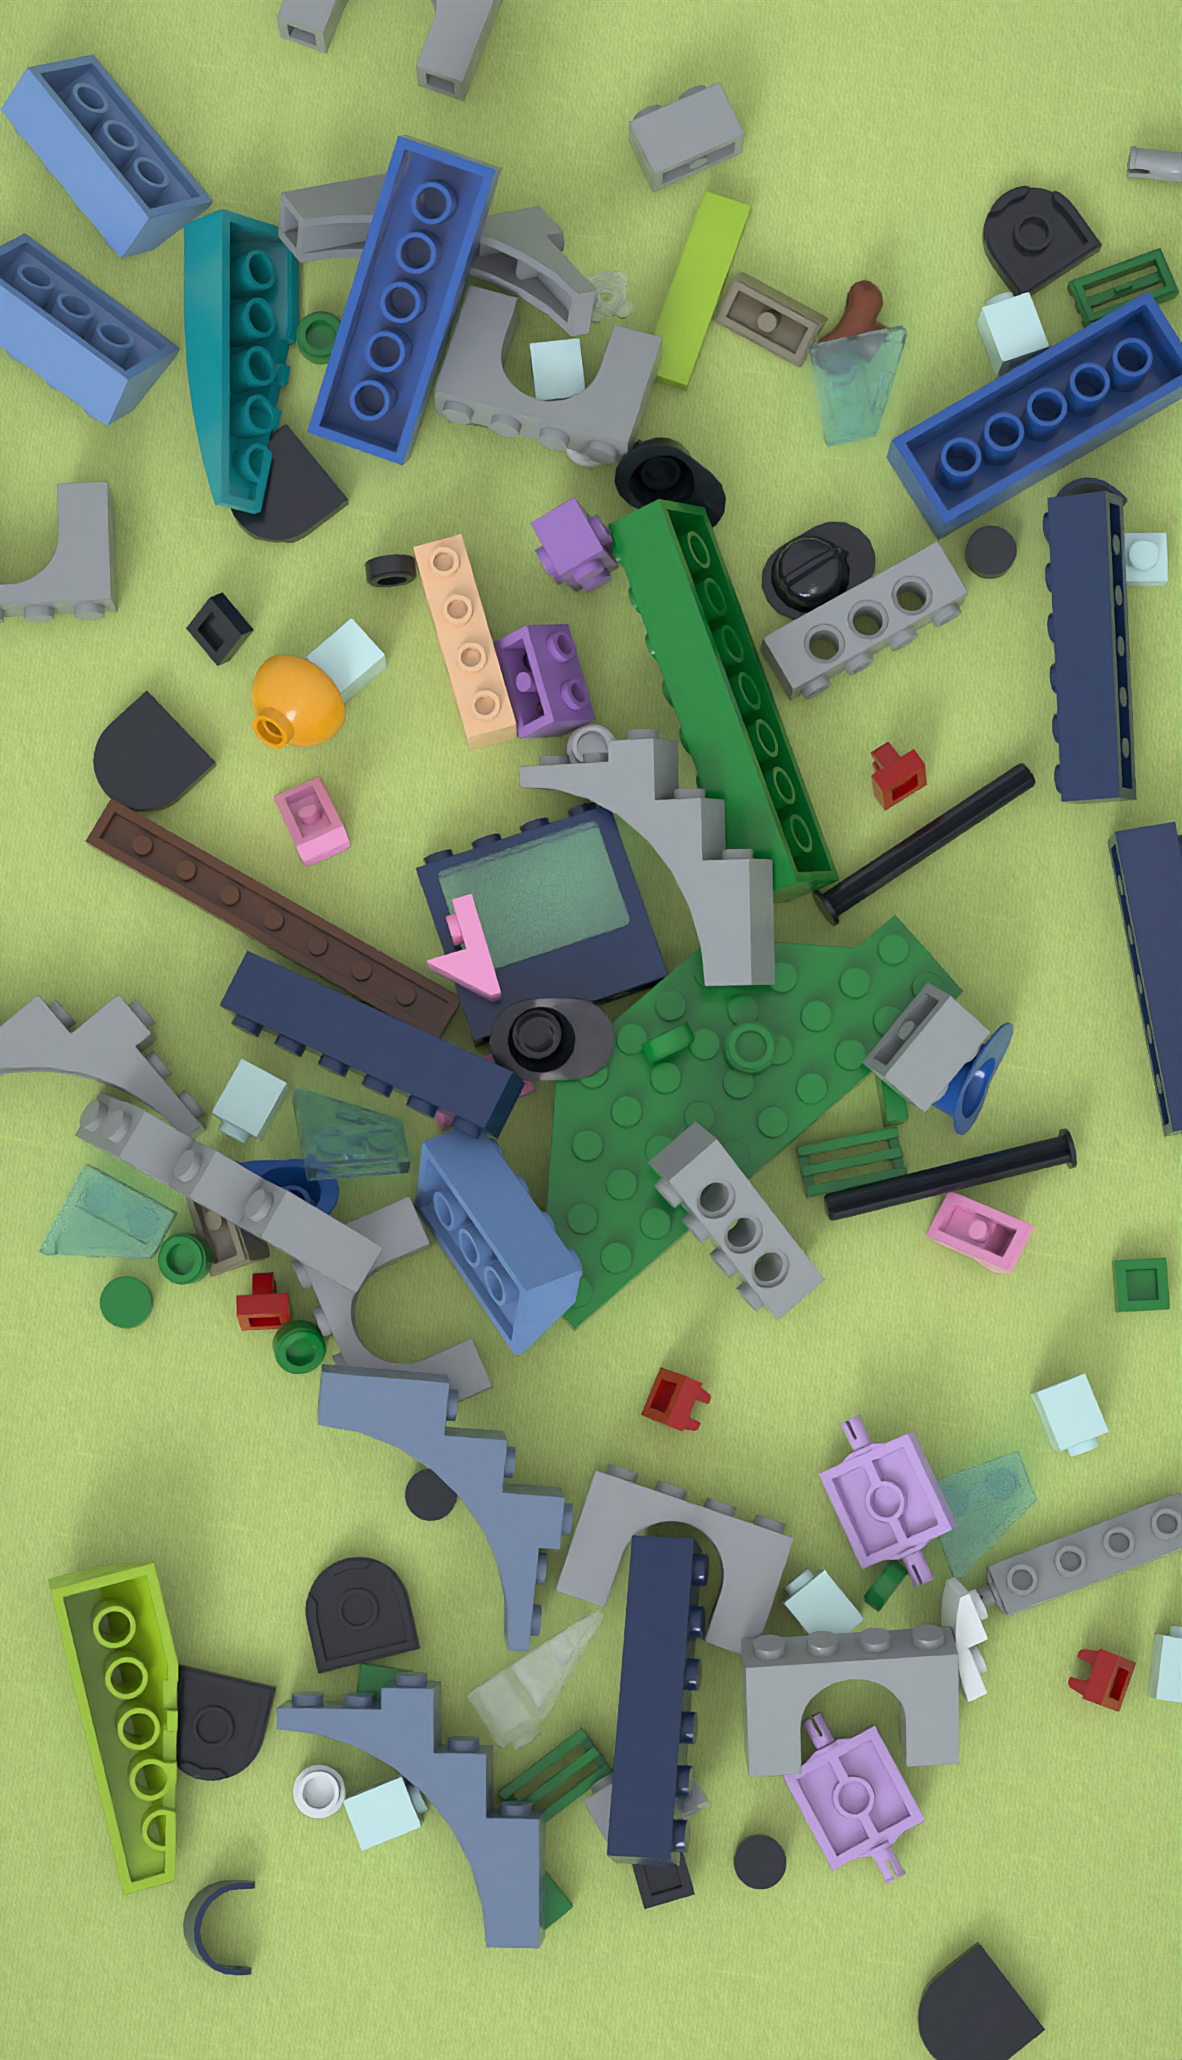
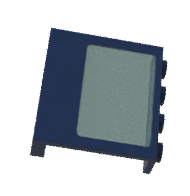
M588 802L573 807L567 811L569 817L552 823L549 822L547 817L527 822L519 827L521 833L504 839L501 838L499 833L484 836L471 843L473 849L456 855L453 854L451 849L433 853L423 859L425 865L416 868L445 955L466 949L464 943L454 946L446 916L455 914L452 899L469 894L473 896L502 995V1000L490 1002L454 983L475 1047L489 1043L492 1025L498 1015L512 1003L527 999L572 997L585 999L600 1006L651 989L668 975L613 813L602 806L598 807L595 802Z

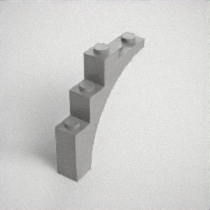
M386 173L282 192L278 226L279 238L299 262L331 258H361ZM540 206L487 216L469 275L488 281L523 298L550 316L571 337L589 333L592 312L596 307L597 301L596 290L562 253L564 249V232Z
M657 729L627 730V740L608 741V753L583 754V763L569 764V756L550 755L539 756V766L520 767V787L560 790L587 798L620 816L649 841L672 871L689 905L701 945L705 986L775 985L772 860L753 859V849H726L725 800L705 798V789H679L677 740L658 738Z
M118 994L71 1033L69 1028L76 1022L57 1000L48 1005L38 995L0 1026V1076L10 1073L55 1072L93 1079L129 1093L160 1113L178 1131L192 1139H196L206 1130L198 1120L205 1113L186 1089L179 1095L173 1091L165 1081L172 1073L154 1051H151L147 1056L142 1054L157 1039L148 1029L155 1021L137 999L128 1005Z
M101 1091L97 1099L90 1102L81 1115V1126L75 1136L195 1201L355 1293L358 1292L383 1248L291 1192L261 1178L218 1151L195 1141L147 1111L126 1101L122 1102Z

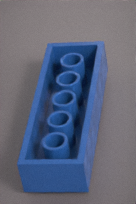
M408 135L397 137L310 420L308 433L400 465L405 464L411 458L502 168Z
M1147 291L895 437L891 441L886 458L937 540H940L1182 399V342L1150 292Z

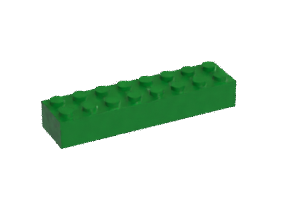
M658 499L608 524L614 539L612 541L613 554L618 563L624 567L631 586L628 590L630 601L635 610L641 614L647 631L645 636L646 646L651 656L657 660L664 678L662 682L664 696L675 709L681 726L679 729L680 741L686 752L691 755L697 770V788L705 789V798L725 800L726 849H753V859L772 860L773 903L790 902L839 881L840 879L705 507Z

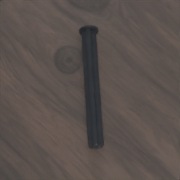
M1019 763L823 894L819 890L812 893L813 899L823 916L832 926L838 925L839 915L1032 788L1036 781L1030 769L1024 763Z
M1067 1128L1059 1130L1058 1137L828 1193L824 1196V1207L829 1220L836 1221L1065 1163L1069 1169L1077 1166L1076 1150L1070 1132Z

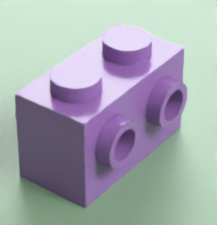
M575 497L531 522L534 531L542 543V546L535 550L549 576H553L558 585L566 582L575 592L583 588L585 592H591L610 581L612 578L610 572L619 568L612 555V541L614 539L605 523H602L597 514L591 517Z
M568 624L526 625L493 643L520 739L561 737L596 719Z

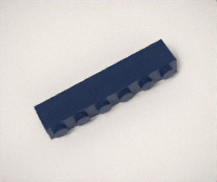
M1107 491L1047 498L1048 512L1043 516V532L1047 542L1050 543V562L1047 563L1045 568V581L1049 592L1052 593L1053 613H1050L1048 616L1047 629L1049 638L1054 643L1055 663L1050 667V684L1057 696V713L1054 714L1052 719V733L1056 743H1059L1060 764L1056 765L1054 771L1055 786L1058 793L1061 794V802L1089 804L1137 800L1123 497Z
M1175 822L1115 831L1107 841L1164 1137L1182 1134V834H1177Z
M249 951L246 952L220 1003L222 1008L234 1016L231 1024L236 1028L255 1037H259L262 1030L277 1037L274 1042L276 1046L295 1056L302 1057L305 1050L320 1056L317 1063L319 1066L343 1078L346 1077L349 1070L365 1077L361 1083L362 1086L386 1098L390 1097L392 1091L409 1098L406 1103L407 1107L432 1119L437 1111L453 1118L450 1125L452 1128L477 1140L482 1132L496 1139L499 1138L525 1085L514 1072Z
M632 1536L607 1856L616 1863L679 1867L680 1852L687 1853L689 1849L690 1822L683 1819L684 1798H691L693 1795L694 1768L692 1765H687L688 1744H695L698 1734L697 1712H690L692 1691L700 1690L702 1678L701 1660L694 1659L696 1638H703L706 1620L704 1606H698L699 1586H707L709 1578V1557L707 1554H702V1549L694 1538Z

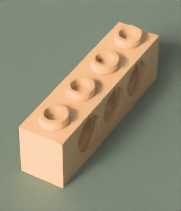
M462 534L413 547L416 567L469 751L517 738V724Z

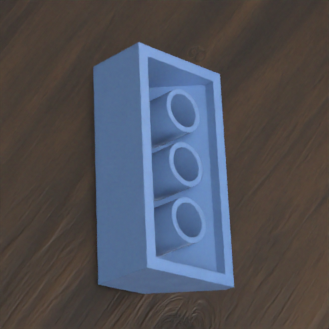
M94 55L27 67L1 108V111L13 124L16 132L26 140L43 161L46 169L56 177L72 197L78 209L85 213L102 234L107 245L120 258L154 250L182 229L184 224L191 222L207 210L213 202Z
M24 233L0 246V347L6 350L11 358L22 362L45 379L50 387L61 391L84 408L89 416L100 420L107 426L133 411L176 358L180 348Z
M455 1129L423 1141L415 1209L514 1355L524 1353L576 1302L579 1281L583 1273L580 1259L573 1249L565 1247L556 1234L551 1217L547 1212L539 1210L530 1197L526 1182L519 1174L515 1175L504 1160L501 1147L495 1139H489L486 1133L482 1132L477 1140Z

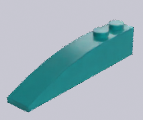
M224 209L184 224V330L187 372L200 451L215 505L256 514L261 512L273 455L268 449L271 431L278 429L282 412L276 408L280 388L287 385L291 367L286 365L289 345L296 343V330L299 325V261L279 238L278 226Z

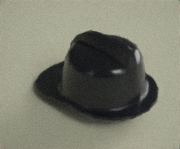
M655 437L645 441L638 439L633 449L623 456L616 467L614 483L617 491L629 505L637 510L658 499L705 507L712 528L718 524L725 512L726 495L722 484L712 472L693 459L689 451L678 441L668 437Z
M827 522L815 526L779 547L768 558L762 571V589L767 602L779 614L791 619H798L870 579L875 570V552L865 534L845 522Z
M572 997L537 998L512 1003L503 1010L491 1027L489 1044L496 1063L514 1072L521 1080H575L589 1077L605 1066L613 1053L615 1033L612 1022L603 1009L588 1000Z

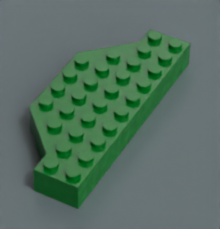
M896 915L890 918L857 948L774 942L775 985L705 986L700 947L612 1023L615 1033L614 1049L611 1057L602 1069L589 1077L575 1080H556L546 1212L554 1223L558 1237L567 1249L571 1248L575 1251L582 1265L583 1273L579 1281L576 1302L561 1316L574 1332L690 1232L682 1221L688 1212L681 1204L675 1208L672 1207L654 1186L661 1178L648 1163L652 1158L696 1121L720 1142L746 1178L750 1180L873 1073L862 1063L863 1060L927 982L949 994L955 1000L962 994L963 990ZM744 1021H758L765 1024L774 1033L777 1041V1052L773 1062L767 1069L757 1074H744L735 1070L728 1063L724 1052L727 1035L734 1026ZM688 1022L695 1036L693 1043L658 1061L652 1062L648 1060L641 1046L642 1044ZM711 1184L703 1189L701 1196L709 1190Z

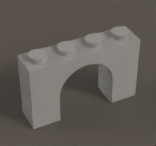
M283 0L277 15L281 38L327 54L343 10L349 0ZM430 0L436 12L416 64L418 86L461 101L465 100L503 0Z
M470 285L434 389L436 412L457 424L473 422L490 427L492 431L504 437L515 438L520 435L538 440L541 445L551 450L564 451L567 448L585 453L590 459L598 463H619L623 456L633 449L661 363L662 337L614 324L599 371L586 389L564 400L544 401L535 399L514 387L503 370L519 323L518 298Z
M107 481L57 484L58 542L55 553L47 566L34 577L19 583L0 584V623L4 622V617L24 616V620L28 622H49L54 620V615L74 614V617L80 620H98L105 617L104 612H117L114 495Z
M410 1196L344 1224L383 1247L357 1293L334 1282L298 1260L292 1261L303 1289L313 1286L320 1305L312 1308V1311L323 1336L325 1337L333 1333L341 1351L332 1356L335 1365L447 1374L450 1382L449 1389L458 1390V1403L493 1388L472 1338L421 1361L397 1364L384 1361L373 1355L365 1347L358 1335L355 1326L354 1310L358 1294L366 1281L379 1270L432 1247Z
M608 1464L606 1473L595 1470L555 1590L605 1607L622 1555L632 1540V1536H636L648 1526L660 1522L676 1521L689 1524L709 1538L718 1553L721 1563V1583L702 1640L741 1654V1640L756 1639L763 1634L794 1538L783 1534L786 1524L757 1514L753 1524L734 1518L736 1507L708 1497L704 1507L684 1500L687 1490L661 1481H657L655 1490L635 1484L638 1473L612 1464Z
M924 1624L914 1629L885 1630L882 1628H868L862 1632L837 1634L828 1631H817L806 1636L790 1637L766 1634L756 1639L741 1640L744 1750L749 1777L802 1774L800 1727L806 1706L824 1688L840 1681L852 1679L878 1683L889 1689L899 1699L900 1742L906 1767L959 1764L958 1651L951 1626L939 1627L932 1624Z

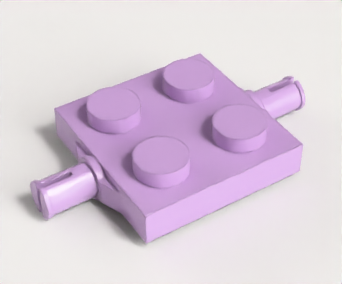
M861 1415L841 1423L840 1425L843 1427L853 1453L849 1454L841 1464L820 1473L819 1476L861 1569L863 1570L883 1560H898L902 1558L914 1583V1587L934 1579L935 1577L932 1575L921 1549L925 1548L933 1538L957 1528L958 1525L915 1432L912 1431L890 1442L872 1443Z
M822 1713L813 1714L812 1717L821 1735L818 1734L809 1717L801 1723L804 1725L816 1750L812 1752L806 1761L801 1763L802 1774L782 1776L832 1870L855 1858L873 1856L885 1879V1883H890L895 1878L886 1860L889 1861L898 1878L906 1873L891 1845L901 1833L925 1821L874 1724L850 1737L834 1739Z

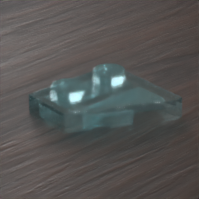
M902 325L808 346L823 437L828 447L877 436L907 338L906 329Z
M294 1089L292 1104L307 1181L409 1172L411 1160L401 1119L306 1089Z
M86 1164L82 1168L39 1252L47 1256L81 1255L102 1258L152 1259L157 1254L178 1212L91 1164Z
M1019 1451L1008 1453L936 1479L958 1525L957 1528L938 1536L952 1578L956 1577L957 1580L963 1578L978 1559L990 1547L992 1548L1017 1518H1020L1037 1500Z

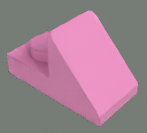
M320 777L274 796V800L305 866L314 865L350 847V840Z
M469 894L452 899L455 914L446 916L454 946L464 943L466 949L427 961L428 968L490 1002L502 1000L501 990L473 896Z
M948 1192L926 1236L940 1245L975 1259L993 1273H1011L1035 1227L960 1194Z

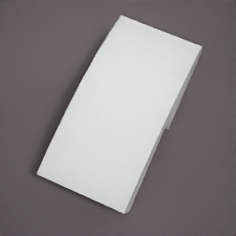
M953 1577L945 1582L942 1597L941 1627L951 1626L958 1651L959 1691L970 1702L987 1694L980 1676L987 1672V1668L976 1644L988 1639L981 1623L982 1620L988 1618V1615L975 1589L967 1591L957 1578Z

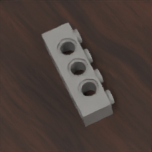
M937 541L763 637L760 650L789 700L791 701L801 694L807 700L828 689L831 686L829 679L846 670L850 676L867 668L875 661L873 655L890 646L892 651H897L918 638L916 631L931 622L934 623L935 627H940L955 619L962 613L960 606L963 605L968 591ZM903 592L914 593L921 599L923 607L916 611H907L898 604L896 597ZM860 616H869L878 623L879 631L873 635H863L855 629L853 620ZM816 640H826L834 646L836 655L830 659H819L811 653L809 645Z
M696 1121L648 1162L661 1178L654 1186L672 1207L675 1208L681 1204L688 1212L682 1219L683 1223L701 1243L707 1239L710 1240L716 1248L709 1254L710 1257L729 1278L734 1273L739 1277L742 1284L736 1290L753 1310L757 1312L763 1306L779 1320L825 1280L720 1142ZM711 1184L709 1190L701 1196L703 1189ZM738 1219L736 1225L732 1229L728 1230L730 1225ZM764 1255L762 1260L756 1264L757 1260Z

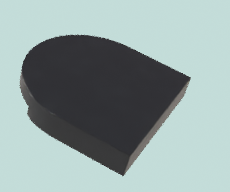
M1030 186L1016 187L1000 196L992 205L987 215L982 234L983 248L989 262L1010 292L1013 293L1014 297L1027 292L1030 293V296L1034 295L1099 252L1102 247L1101 242L1067 197L1055 190L1051 192L1042 188H1030Z
M285 424L270 435L268 449L273 455L261 512L252 514L236 509H231L238 525L254 539L275 543H293L308 536L349 503L346 496L289 426Z
M145 691L106 727L97 741L93 757L94 772L105 794L110 799L116 800L131 810L142 812L164 810L174 805L217 766L215 761L148 691Z
M368 1557L346 1558L328 1566L314 1581L306 1600L305 1611L318 1673L421 1648L407 1589L398 1574L386 1564Z
M178 1664L177 1767L185 1774L205 1781L229 1778L247 1768L257 1757L263 1746L277 1686Z
M976 1942L928 1982L922 1992L918 2007L917 2020L920 2037L929 2053L936 2060H1008L1045 2030L979 1942Z

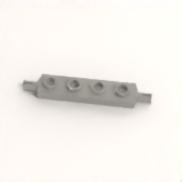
M1178 1492L987 1566V1585L976 1589L985 1608L996 1605L999 1611L1008 1618L1181 1551L1182 1495Z

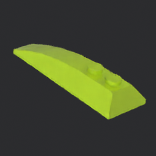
M154 1561L99 1565L49 1578L51 1596L123 1895L174 1882L176 1863L178 1660Z

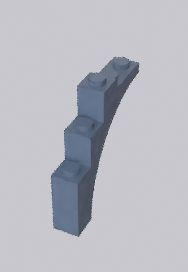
M322 1364L317 1408L318 1425L359 1432L401 1449L432 1469L463 1500L484 1531L497 1561L504 1595V1639L507 1649L529 1652L530 1636H539L542 1617L541 1605L534 1604L535 1585H544L547 1568V1554L539 1553V1548L560 1550L561 1535H570L572 1503H565V1496L560 1487L503 1483L504 1478H513L516 1454L515 1447L507 1446L508 1440L504 1431L446 1426V1421L456 1420L458 1390L449 1389L450 1382L447 1374Z
M400 1672L396 1673V1681H389L381 1688V1702H375V1694L369 1692L344 1694V1701H323L322 1692L307 1691L292 1693V1700H286L277 1707V1729L319 1734L356 1746L395 1768L422 1791L450 1825L470 1863L483 1908L486 1947L540 1948L545 1939V1810L532 1809V1802L522 1800L503 1801L500 1803V1809H493V1745H479V1737L474 1736L449 1737L448 1745L441 1744V1681H427V1673Z

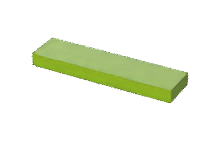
M706 190L704 191L653 333L655 336L662 337V359L655 381L687 391L751 213V205Z

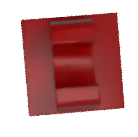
M887 742L871 752L875 760L872 765L876 773L871 775L873 793L884 811L927 785L925 763L914 749L901 757L892 745Z
M273 1272L252 1273V1295H236V1315L242 1331L280 1329L284 1324L293 1321V1308L289 1294L277 1293Z
M660 1367L641 1415L682 1432L684 1429L696 1431L701 1423L689 1417L696 1400L709 1404L711 1396L701 1388L703 1383Z
M1081 1649L1077 1657L1089 1662L1092 1666V1672L1090 1677L1084 1681L1070 1677L1068 1681L1069 1687L1083 1696L1082 1699L1119 1712L1136 1662L1099 1649V1651Z

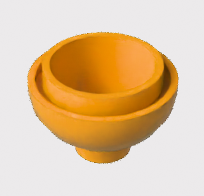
M280 654L269 657L257 670L251 687V704L256 716L253 719L252 727L257 737L266 745L276 749L283 748L286 744L295 747L316 746L330 740L343 727L345 707L340 692L332 679L317 665L299 657Z

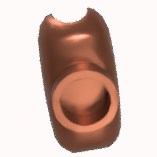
M868 280L855 282L851 286L850 291L847 293L845 312L833 331L818 340L817 345L814 347L813 357L818 367L832 372L842 370L849 364L854 355L869 363L890 329L876 320L882 310L884 301L882 292L875 284Z

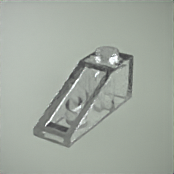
M599 1607L467 1693L466 1696L500 1749L511 1743L516 1751L542 1734L537 1725L548 1716L605 1618Z

